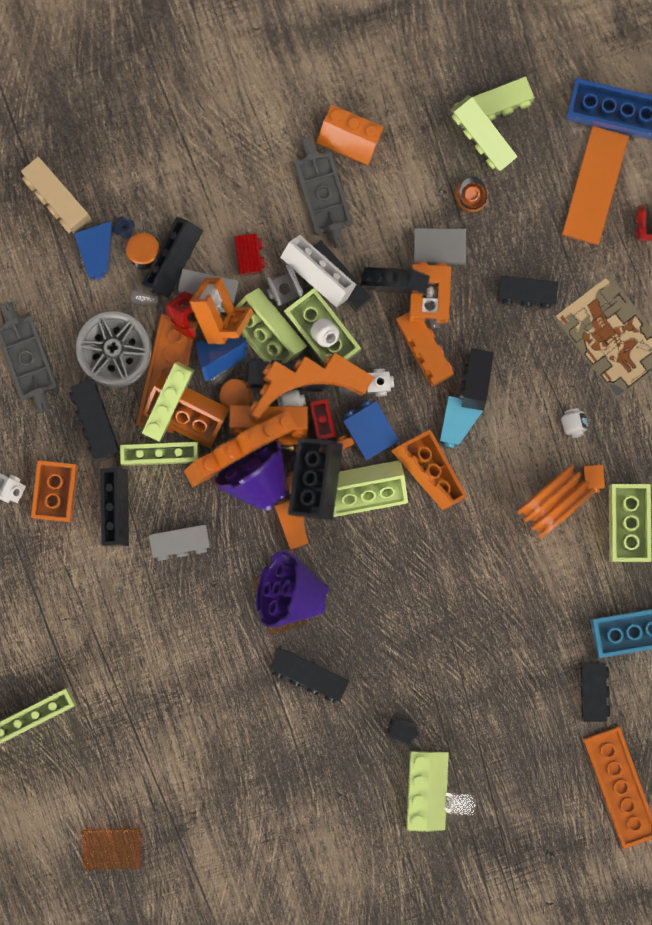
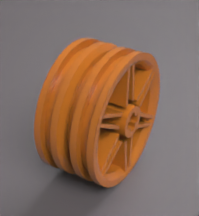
M573 464L552 479L517 511L518 515L524 514V522L533 520L531 530L537 529L539 532L537 537L539 539L569 517L596 491L593 487L591 489L587 487L589 484L587 480L578 481L581 473L573 471L575 467Z

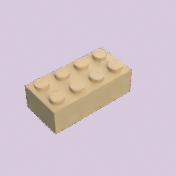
M39 156L21 171L24 175L22 178L24 183L31 191L36 190L34 193L43 205L48 204V210L56 219L60 217L61 220L59 222L68 233L80 232L92 222L85 209Z

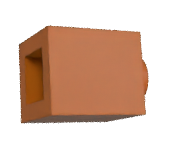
M603 465L582 467V479L589 482L587 485L589 489L593 487L596 490L594 493H599L600 489L605 488Z

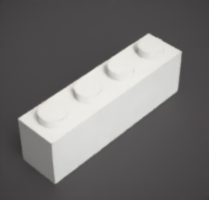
M301 235L288 243L280 257L335 307L348 300L356 286L351 279Z

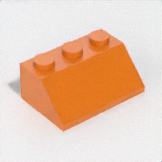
M331 104L316 144L368 166L383 134L384 127Z

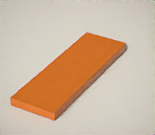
M592 126L563 228V236L599 245L629 136Z
M161 314L136 422L137 426L145 427L149 419L142 415L152 389L160 376L168 377L176 362L189 367L195 337L191 339L176 331L170 320L171 317L166 314ZM188 320L196 334L199 322ZM167 428L166 432L174 433V430Z
M620 726L583 738L622 848L626 849L651 840L652 813Z

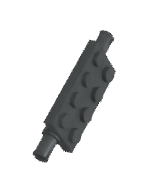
M313 136L308 137L309 144L307 138H303L301 141L303 142L306 156L304 159L294 163L316 236L328 232L331 235L334 249L339 248L338 240L340 246L343 247L346 243L344 242L341 229L353 225L332 153L330 151L320 154L317 152Z
M7 302V305L4 303L1 305V308L6 318V324L0 326V343L20 399L25 400L32 397L35 399L39 413L49 411L51 408L45 393L58 387L33 317L28 316L20 319V317H17L13 302Z

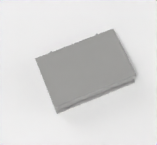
M414 228V264L426 262L428 265H435L436 263L454 266L466 265V229Z

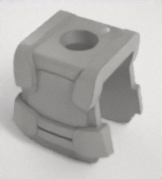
M286 265L288 273L274 280H271L269 274L266 275L269 286L266 290L270 299H275L278 307L304 295L295 272L289 265ZM282 284H287L290 287V292L286 295L279 292V287Z

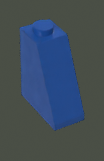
M111 222L74 233L90 280L94 279V281L103 279L109 273L113 236Z
M241 335L239 338H228L226 343L221 345L208 344L207 340L195 342L205 381L211 380L247 357L245 349H248L247 341Z

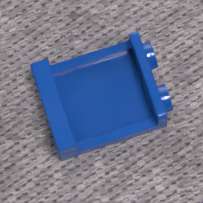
M370 399L362 402L359 409L355 411L351 409L344 413L345 417L341 419L365 460L370 459L399 441L377 401H371Z

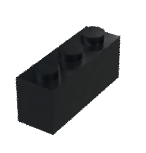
M501 276L497 301H502L503 305L521 303L522 307L540 305L541 309H551L557 302L559 281Z
M471 348L470 354L465 356L464 366L467 367V371H463L461 383H465L464 388L460 389L459 399H462L461 407L484 411L487 403L494 352Z
M580 663L581 721L607 722V717H610V706L607 705L610 689L609 686H606V678H609V667H606V663Z

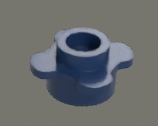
M119 217L113 231L116 235L121 234L125 238H130L135 222Z

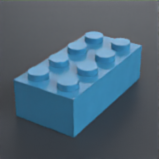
M652 609L590 619L596 656L598 658L652 649Z

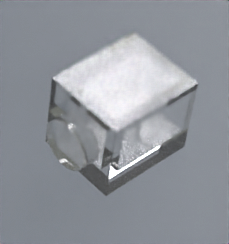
M446 793V813L473 815V810L476 808L474 795L469 793Z

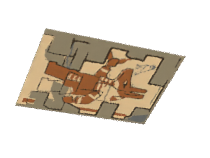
M611 275L607 276L554 317L616 398L620 397L652 372V328Z

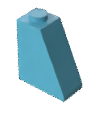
M448 396L439 442L443 443V447L454 448V445L458 446L483 411L461 407L462 399Z

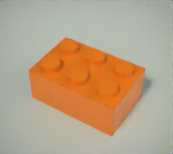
M38 460L31 518L72 523L78 465Z

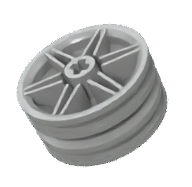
M109 311L94 316L82 327L76 342V354L82 369L94 381L106 387L121 388L135 383L146 373L152 356V344L147 332L135 318L122 312ZM115 327L120 328V332L118 334H114L113 329ZM98 334L102 335L103 337L102 341L100 342L96 341L95 339L96 335ZM130 339H135L136 343L134 346L129 345ZM113 344H116L115 346L118 350L112 353L109 347H113ZM96 353L100 355L97 361L93 359V355ZM127 358H132L133 363L128 365L126 363ZM114 365L115 371L109 372L108 367Z

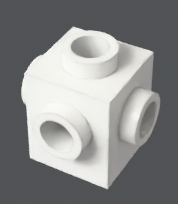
M374 369V373H368L374 379L367 389V394H375L376 397L387 396V393L391 392V388L394 387V378L390 376L389 371L385 372V369ZM381 380L384 384L378 385L377 381Z
M0 473L1 500L7 503L10 500L18 503L26 486L19 483L20 478L12 474L7 477Z

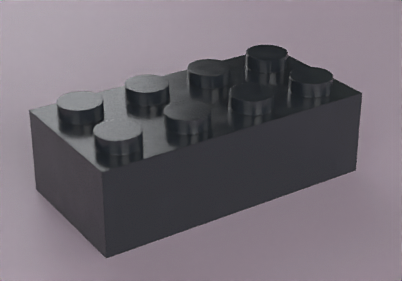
M91 379L71 386L72 392L69 395L72 403L78 407V410L75 412L79 422L84 424L85 428L82 429L85 440L90 441L91 446L88 449L91 457L102 462L119 456L120 448L97 383Z
M298 438L288 515L333 521L342 443L329 440Z

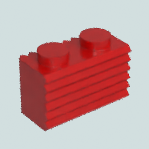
M257 233L234 236L239 275L246 276L262 273V268H265L264 257H260L259 252L260 249H263L262 239L257 238Z
M328 399L310 402L309 407L317 439L328 440L336 438Z

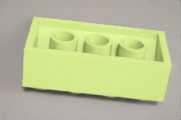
M259 288L247 294L234 307L252 308L253 315L241 335L243 338H246L248 344L263 359V362L282 360V363H290L307 347L305 342Z
M399 460L339 471L334 517L408 503L405 476Z
M410 750L407 830H445L449 752Z

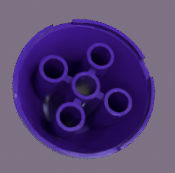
M276 439L220 471L217 477L214 476L213 479L216 487L257 509L270 510L277 500L286 497L289 493L280 441Z
M283 550L271 557L273 561L269 567L264 568L257 588L256 609L261 614L262 618L259 619L261 623L273 628L323 614L325 611L326 594L329 590L328 584H325L292 552Z

